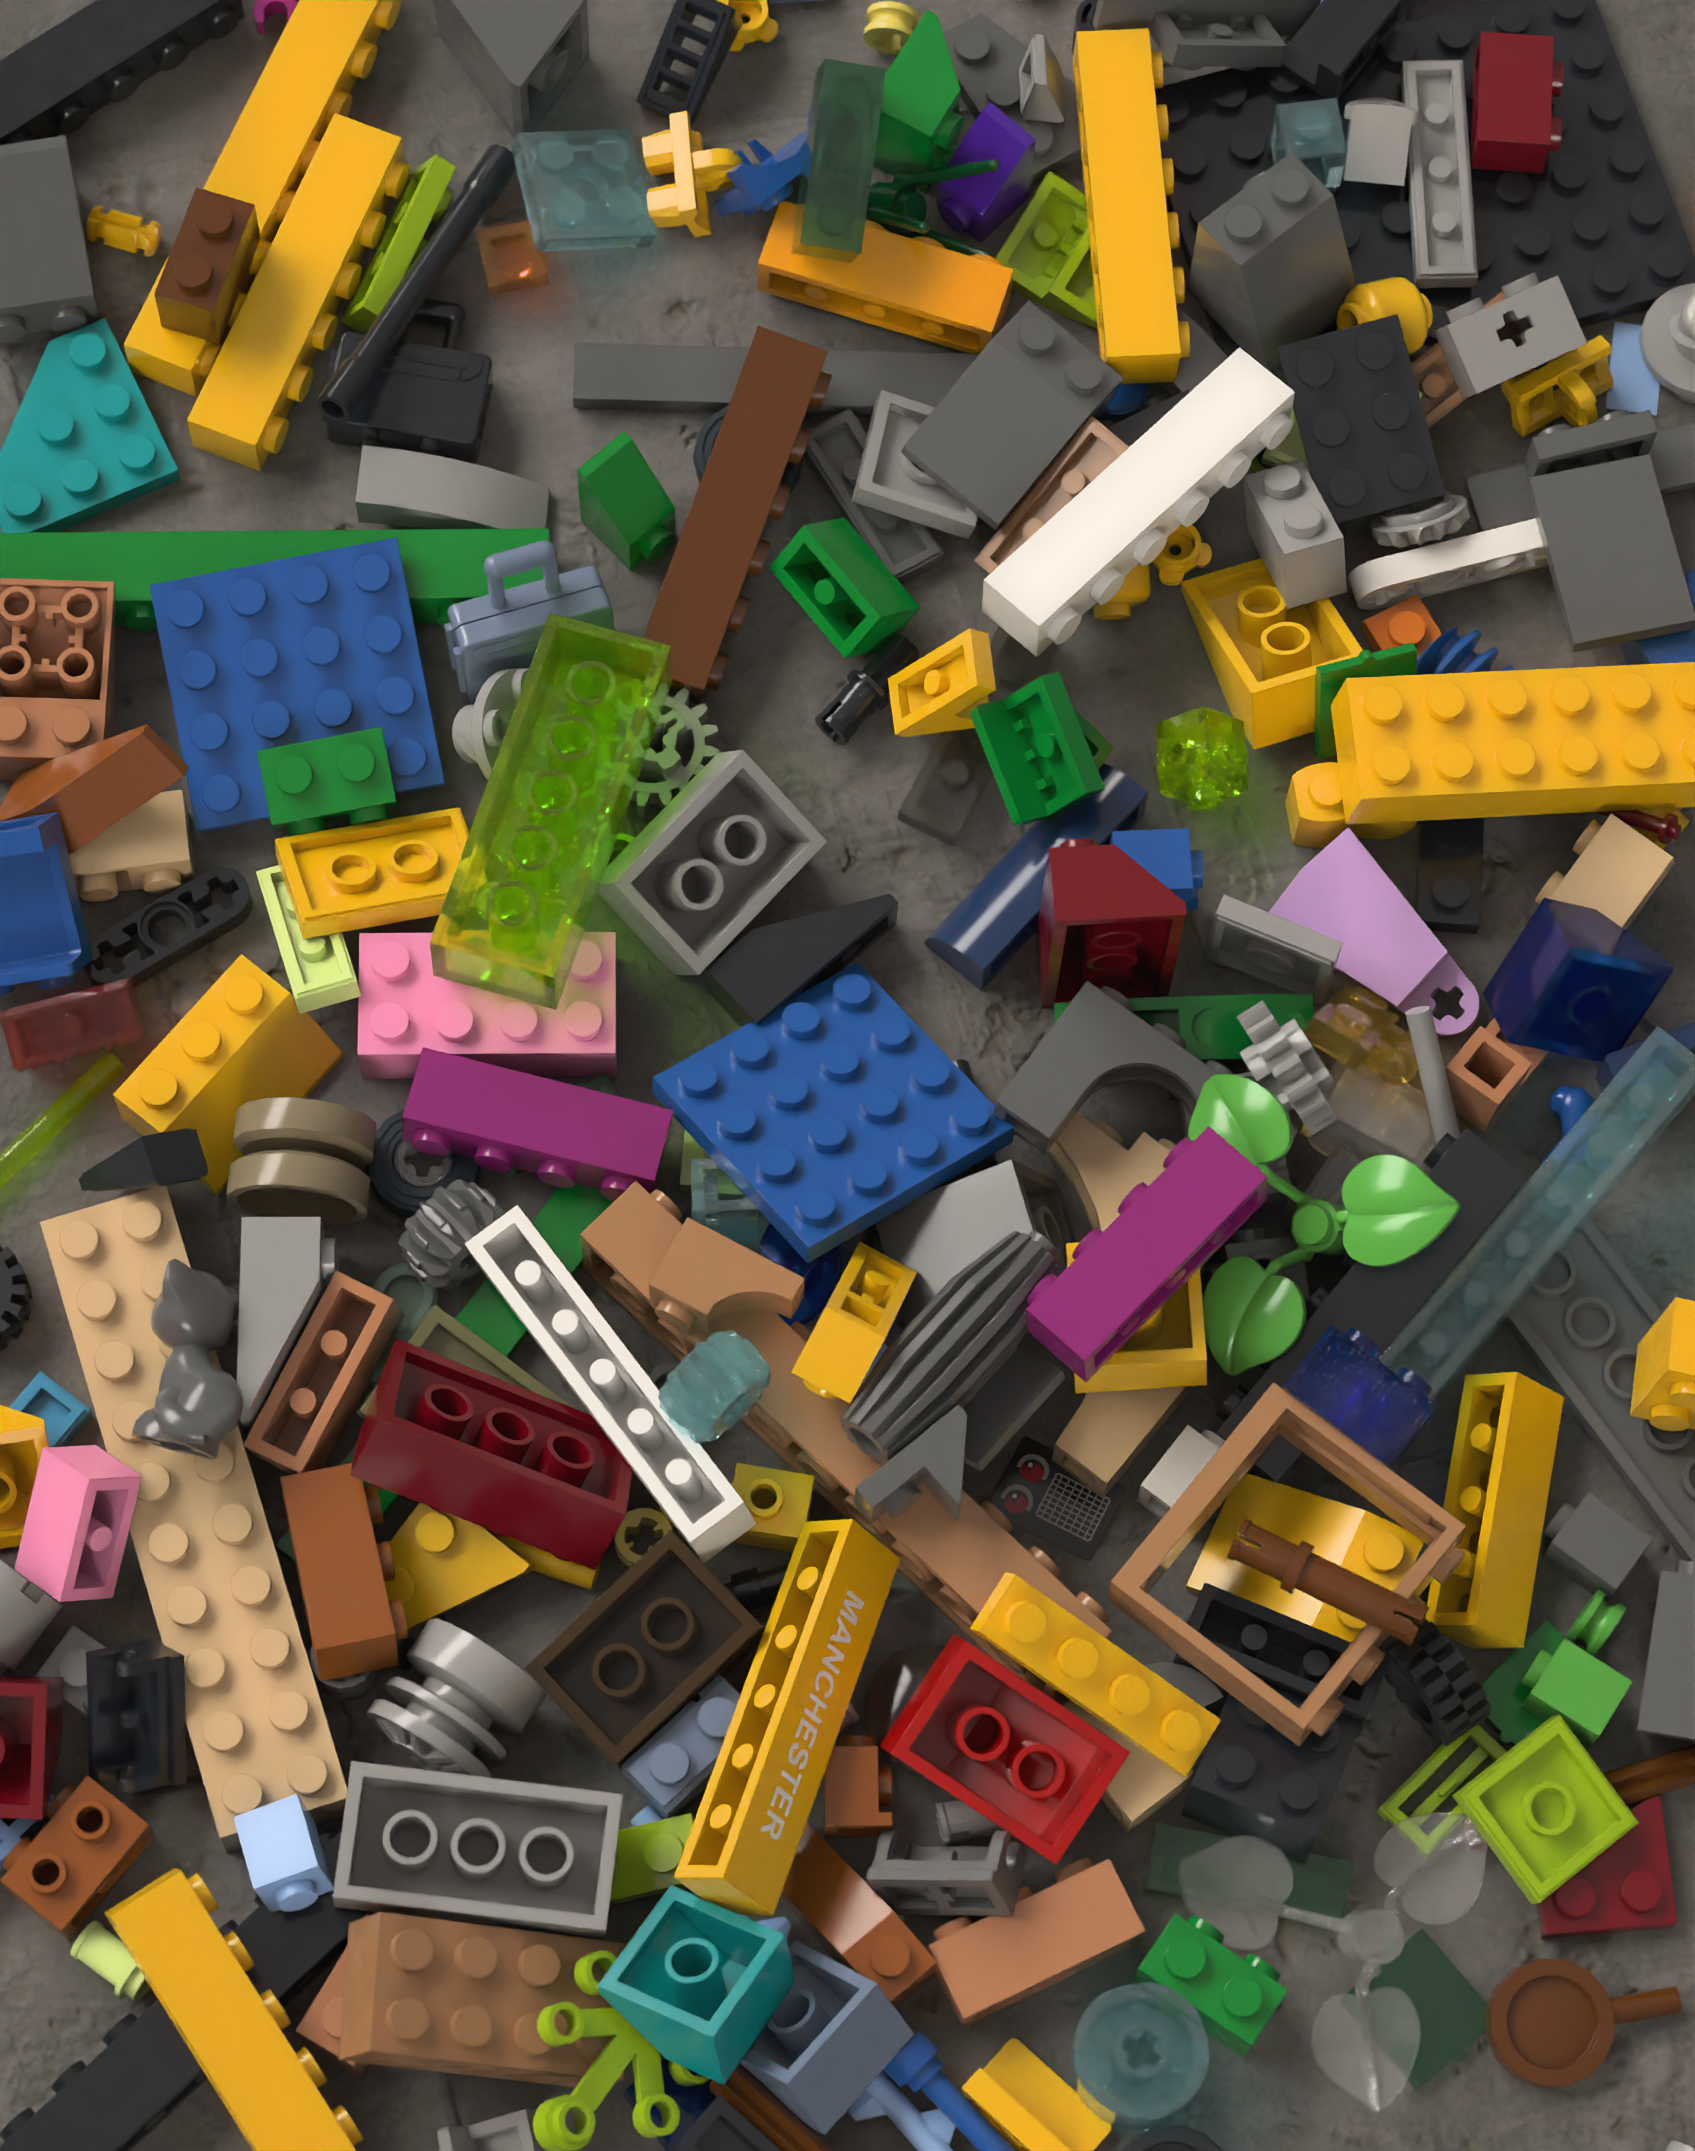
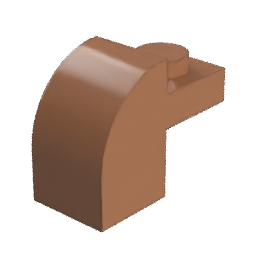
M1500 1010L1485 1029L1480 1026L1445 1068L1455 1113L1486 1134L1505 1114L1514 1097L1545 1061L1552 1046Z

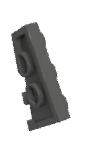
M983 13L943 33L961 89L960 96L974 117L977 119L981 111L992 102L1036 140L1031 186L1041 181L1049 171L1056 173L1081 159L1074 82L1064 76L1066 119L1064 122L1054 123L1023 119L1020 106L1019 68L1028 47Z

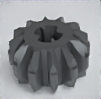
M461 1179L453 1181L446 1189L443 1187L436 1188L433 1196L428 1201L419 1202L420 1209L417 1213L406 1219L405 1226L407 1230L399 1239L398 1245L403 1250L402 1257L410 1264L409 1269L421 1281H427L434 1289L443 1287L448 1292L456 1289L463 1281L466 1283L473 1282L476 1273L481 1268L465 1243L506 1214L499 1206L500 1202L488 1190H482L476 1183H466Z

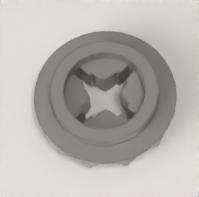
M1445 491V496L1377 514L1371 520L1370 527L1373 537L1376 538L1380 545L1387 547L1394 545L1398 548L1412 544L1421 546L1427 541L1441 540L1443 535L1457 532L1470 518L1467 500L1464 497Z

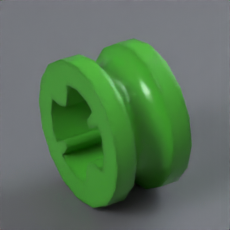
M1600 1589L1590 1598L1566 1634V1638L1572 1642L1576 1639L1583 1640L1587 1644L1586 1652L1592 1656L1597 1653L1626 1610V1607L1620 1603L1615 1606L1609 1605L1605 1600L1606 1593Z

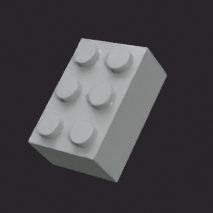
M744 750L719 752L600 873L590 886L673 975H700L827 841Z

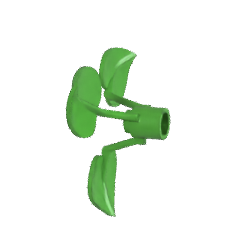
M1232 1074L1211 1076L1202 1087L1190 1121L1188 1137L1194 1141L1209 1126L1267 1176L1268 1184L1296 1202L1298 1209L1292 1218L1291 1231L1294 1240L1299 1245L1296 1250L1273 1259L1266 1270L1251 1257L1236 1256L1222 1264L1213 1274L1204 1293L1203 1314L1205 1337L1214 1358L1224 1372L1231 1376H1238L1251 1368L1276 1360L1295 1344L1305 1326L1307 1315L1305 1300L1300 1288L1294 1281L1286 1277L1277 1276L1282 1269L1300 1261L1309 1262L1315 1252L1331 1256H1340L1348 1253L1351 1258L1358 1262L1375 1267L1397 1264L1412 1257L1431 1244L1455 1218L1461 1208L1460 1203L1439 1187L1414 1163L1398 1156L1385 1154L1363 1160L1349 1173L1342 1187L1344 1205L1323 1200H1313L1310 1194L1298 1190L1275 1174L1267 1165V1163L1283 1157L1293 1142L1291 1121L1283 1104L1268 1089L1248 1078Z

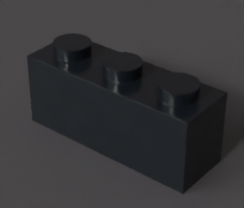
M1204 1582L1187 1623L1260 1680L1306 1699L1351 1644L1347 1640ZM1176 1653L1173 1663L1188 1666L1202 1673ZM1388 1657L1383 1658L1380 1665L1362 1686L1352 1680L1338 1697V1700L1345 1704L1341 1713L1362 1721L1356 1738H1358L1378 1692L1390 1661Z

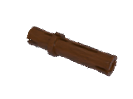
M1249 1519L1243 1521L1237 1532L1239 1538L1261 1549L1257 1550L1234 1538L1227 1558L1235 1559L1281 1581L1280 1589L1290 1594H1293L1296 1589L1323 1603L1404 1641V1644L1411 1647L1419 1632V1627L1395 1617V1615H1400L1422 1626L1429 1610L1428 1606L1420 1605L1314 1554L1315 1546L1305 1541H1302L1298 1546L1253 1524Z

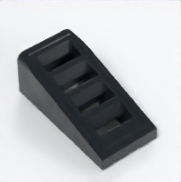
M676 0L636 102L669 118V114L687 111L690 115V125L692 127L744 21L737 11L717 0ZM696 15L715 23L712 33L692 24ZM685 37L706 46L703 56L681 47ZM677 60L696 69L694 79L671 70L670 67L673 61ZM663 82L688 92L684 103L659 92Z
M190 1127L142 1136L82 1173V1176L78 1179L82 1191L154 1188L199 1180L208 1174V1166L196 1129L191 1130Z

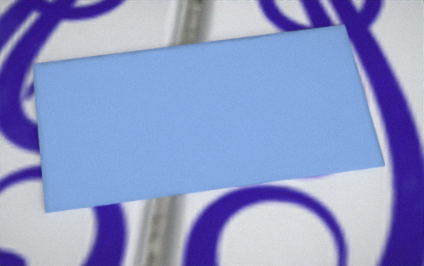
M1614 322L1609 368L1613 377L1614 387L1607 390L1605 409L1626 410L1633 413L1650 410L1652 415L1657 416L1660 383L1646 367L1641 354L1639 335L1642 325Z

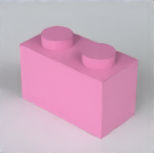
M97 1445L43 1448L14 1570L59 1602L113 1598L142 1476Z

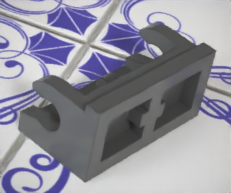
M884 1830L881 1833L872 1868L868 1869L866 1880L870 1887L897 1915L1013 1916L1027 1851L1021 1842H1010V1831H996L992 1836L989 1847L912 1846L910 1842H898L899 1833L897 1830Z

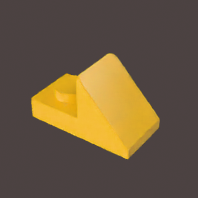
M969 628L888 678L895 735L911 737L975 728L970 716V710L980 704L988 703V695L996 691L988 633Z

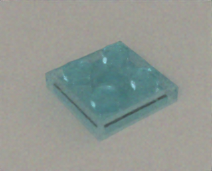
M631 129L517 133L511 147L536 252L651 246L657 234L654 221L648 212L647 193Z

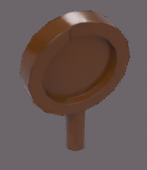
M1537 1959L1511 1969L1494 1987L1485 2009L1486 2035L1495 2059L1512 2077L1534 2087H1566L1588 2078L1606 2060L1615 2037V2025L1680 2013L1682 2009L1681 1999L1675 1986L1609 1998L1605 1987L1587 1969L1565 1959Z

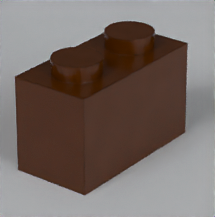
M196 187L154 293L161 327L220 344L261 239L255 204Z

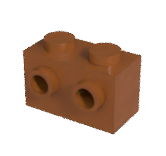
M88 1775L78 1787L69 1784L56 1796L46 1812V1816L51 1820L34 1840L26 1836L16 1844L2 1865V1868L7 1872L0 1880L8 1893L69 1942L156 1838L147 1822Z

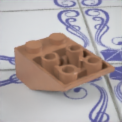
M0 578V781H15L21 770L114 736L115 582Z

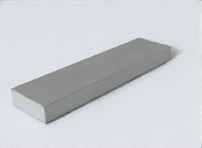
M1463 60L1403 61L1400 71L1402 103L1419 112L1418 125H1411L1407 158L1414 285L1417 288L1475 287L1478 273Z

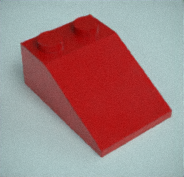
M954 1634L879 1745L1005 1831H1010L1012 1836L1055 1865H1057L1130 1754V1751L966 1640Z

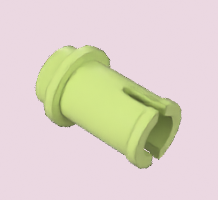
M95 1920L81 1932L72 1946L70 1955L75 1959L81 1960L114 1985V1994L118 1998L124 1999L128 1996L136 2002L151 1989L122 1940L105 1929L103 1924Z

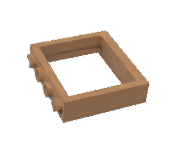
M1273 1382L1110 1581L1108 1601L1297 1746H1300L1311 1731H1314L1321 1737L1332 1726L1345 1704L1338 1700V1697L1352 1680L1362 1686L1371 1677L1385 1657V1653L1378 1647L1389 1634L1366 1624L1298 1709L1148 1594L1278 1434L1428 1545V1548L1393 1590L1395 1593L1420 1605H1425L1426 1603L1419 1596L1434 1578L1440 1584H1444L1464 1558L1465 1553L1458 1547L1466 1525ZM1395 1615V1617H1398L1410 1624H1413L1412 1621L1400 1615Z

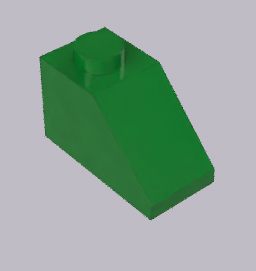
M623 431L577 469L581 522L631 571L644 559L649 562L654 561L670 547L675 538L676 521L675 506L633 440Z

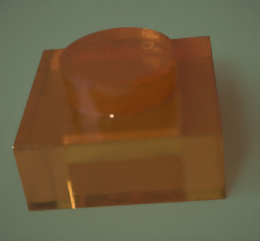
M536 219L476 231L477 244L489 296L549 284L548 271Z

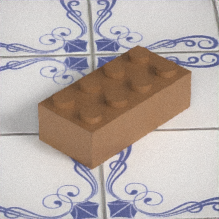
M384 1912L350 1922L339 2060L576 2087L612 2036L579 2038L569 2044L558 2047L551 2046L545 2043L538 2033V2016L547 2006L560 2002H571L579 2009L612 2007L600 1994L589 1995L584 1993L576 1984L574 1969L581 1957L597 1951H608L618 1958L627 1944ZM594 1962L592 1965V1975L600 1983L604 1978V1971L598 1963ZM557 2013L554 2021L555 2027L560 2034L565 2035L567 2022L563 2015ZM624 2071L619 2076L616 2082L623 2081Z

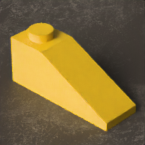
M859 1242L791 1373L801 1377L805 1386L815 1394L828 1399L840 1398L851 1403L881 1348L917 1272Z

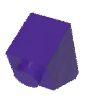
M992 102L981 111L946 167L996 159L1000 163L999 169L995 172L983 173L977 176L938 182L937 207L943 220L959 233L966 231L980 244L1030 197L1036 142L1031 135Z

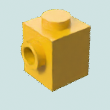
M737 1463L734 1481L729 1483L745 1503L756 1525L732 1543L793 1552L804 1522L809 1521L815 1476Z

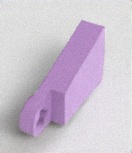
M1349 827L1299 871L1269 911L1271 914L1343 942L1335 970L1403 1014L1415 1007L1430 1006L1433 1016L1438 1007L1433 999L1436 992L1441 990L1443 993L1450 995L1456 989L1461 991L1464 995L1461 997L1459 1004L1464 1011L1463 1015L1457 1020L1450 1015L1444 1016L1441 1020L1433 1016L1437 1036L1451 1038L1463 1035L1477 1022L1480 1015L1481 1002L1475 986L1450 957L1448 951Z

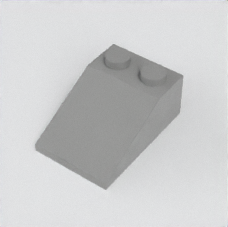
M242 1217L237 1384L242 1391L244 1400L240 1421L246 1438L335 1271L341 1273V1258L337 1257L336 1238H326L321 1217Z

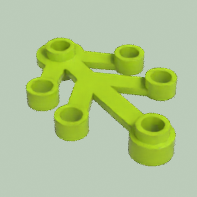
M603 1950L581 1957L574 1969V1977L578 1987L586 1994L598 1995L599 1983L592 1975L593 1963L596 1962L602 1967L605 1976L617 1958L612 1953ZM560 2002L547 2006L540 2012L537 2019V2030L541 2039L548 2045L558 2047L575 2042L579 2038L612 2036L570 2095L549 2099L543 2102L536 2110L533 2119V2130L538 2143L545 2150L575 2151L589 2143L595 2129V2110L631 2060L637 2101L632 2113L635 2129L646 2138H657L668 2135L677 2128L680 2112L676 2102L670 2096L664 2094L660 2052L614 2007L579 2009L571 2002ZM557 2013L563 2015L567 2022L565 2035L560 2034L555 2027L554 2021ZM669 2060L670 2074L679 2085L690 2087L710 2080V2078L699 2073L694 2076L687 2068ZM652 2105L658 2107L662 2115V2123L659 2128L653 2124L650 2118ZM568 2111L572 2114L575 2121V2134L571 2133L565 2124V2116Z

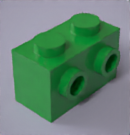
M845 517L803 525L769 566L772 573L844 659L880 651L894 635L899 634L921 609Z
M1175 1913L1137 1969L1132 1983L1244 2059L1280 2005L1288 1989L1278 1983L1281 1978L1280 1973L1266 1961L1250 1953L1242 1959L1223 1946L1221 1943L1225 1939L1224 1935L1210 1923L1194 1915H1191L1188 1921Z

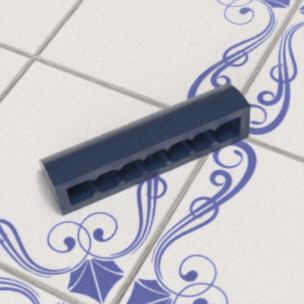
M1103 763L1098 771L1105 789L1060 816L1036 821L924 941V945L982 991L1037 931L1049 848L1059 847L1065 841L1079 838L1093 839L1099 845H1110L1112 831H1129L1144 815L1148 791L1126 774Z

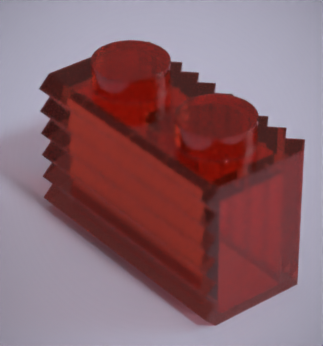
M132 977L0 1011V1018L13 1067L21 1073L31 1068L36 1069L43 1065L48 1066L56 1061L60 1063L68 1058L72 1060L81 1055L87 1056L93 1053V1051L99 1053L105 1049L111 1050L118 1045L123 1047L130 1042L135 1044L141 1041L147 1033Z

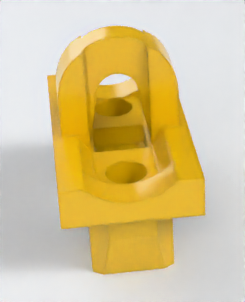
M682 111L669 114L670 130L661 131L642 138L643 157L646 168L651 176L675 173V184L648 189L647 203L649 215L657 228L687 225L694 238L711 235L708 192L734 186L726 173L734 166L742 164V158L734 154V151L730 149L715 148L704 150L701 133L691 130L688 112Z
M1599 335L1588 341L1587 344L1548 361L1549 364L1538 370L1532 368L1501 382V390L1511 404L1512 427L1522 437L1561 416L1574 428L1593 424L1598 420V412L1595 405L1597 400L1595 397L1614 387L1613 377L1608 366V355L1612 353L1611 345L1605 338ZM1557 384L1560 388L1553 391V385Z

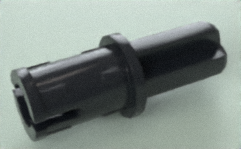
M894 635L862 671L851 670L847 676L848 683L842 691L815 717V722L819 729L832 741H838L839 745L842 746L846 745L863 722L877 708L884 709L889 704L887 696L889 692L888 678L919 659L920 653L917 647L903 635Z

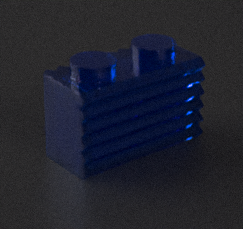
M1330 1325L1283 1385L1282 1389L1382 1464L1393 1470L1435 1416L1437 1404L1429 1398L1434 1390L1420 1376L1405 1367H1402L1396 1374L1391 1368L1385 1366L1376 1358L1381 1350L1358 1330L1349 1327L1343 1334L1336 1327Z

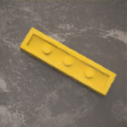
M1005 1572L970 1627L973 1632L1176 1774L1185 1777L1188 1775L1221 1721L1217 1716L1016 1574Z

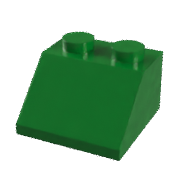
M926 10L866 105L864 162L893 177L897 171L915 173L946 167L960 146L957 144V137L964 122V117L959 115L961 89L938 15L929 10ZM933 183L917 186V189L927 194Z

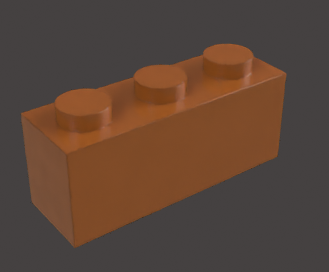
M353 1463L280 1477L284 1509L320 1681L398 1666L396 1640L408 1638L401 1598L388 1601L384 1583L396 1580L389 1542L376 1543L372 1525L383 1523L378 1490L372 1485L364 1486L363 1480L350 1476Z

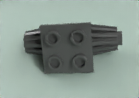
M1019 1231L1011 1232L951 1278L882 1353L840 1419L842 1430L846 1432L847 1437L864 1454L869 1455L872 1460L881 1462L884 1465L959 1404L967 1413L964 1462L981 1472L1065 1379L1061 1369L1017 1345L1028 1329L1026 1308L1029 1306L1026 1303L1028 1296L1044 1277L1051 1273L1057 1277L1061 1274L1060 1266L1056 1263L1060 1258V1254L1046 1237L1035 1231H1030L1028 1234H1021Z

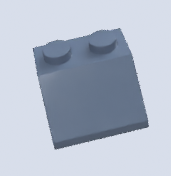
M795 1940L788 1947L795 1984L739 2064L803 2123L825 2135L910 2040L914 2033L877 1983Z

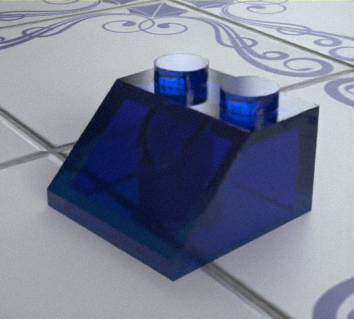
M1543 898L1482 994L1508 1043L1603 1062L1607 1054L1623 1048L1674 971V967L1668 959L1598 910Z

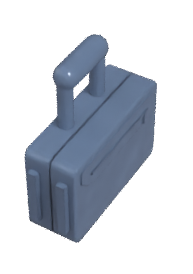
M549 541L531 543L492 554L486 558L483 569L486 573L489 594L451 605L447 612L449 623L444 624L452 669H456L461 693L467 692L471 704H475L477 695L486 680L500 670L535 668L542 674L544 681L549 686L617 665L619 656L613 609L609 595L606 593L596 567L587 566L558 574L557 549ZM542 567L543 579L504 590L502 578Z

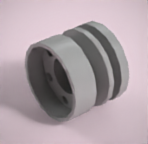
M430 1619L406 1654L409 1663L425 1681L422 1685H419L404 1678L390 1677L386 1683L387 1691L406 1709L387 1700L376 1699L367 1711L368 1718L379 1730L387 1735L392 1745L398 1751L425 1770L492 1778L491 1772L472 1753L489 1762L502 1764L507 1757L506 1750L488 1729L491 1725H494L512 1733L522 1734L545 1700V1691L520 1667L475 1636L440 1619Z

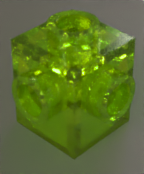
M1201 706L1156 724L1157 776L1161 795L1186 803V807L1190 810L1210 811L1222 807L1224 800L1248 792V751L1245 745L1244 721Z

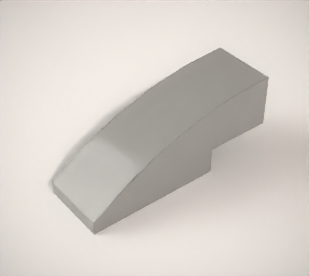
M362 445L355 499L358 522L418 527L420 529L546 528L550 487L516 475L451 458L407 450Z

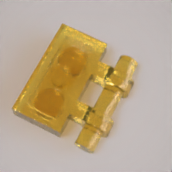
M1346 984L1312 1017L1304 1031L1305 1036L1312 1045L1354 1071L1361 1065H1364L1380 1075L1387 1084L1408 1083L1419 1072L1409 1029L1404 1031L1396 1026L1400 1017L1387 1010L1388 1005L1385 1000L1368 989L1361 987L1353 989Z

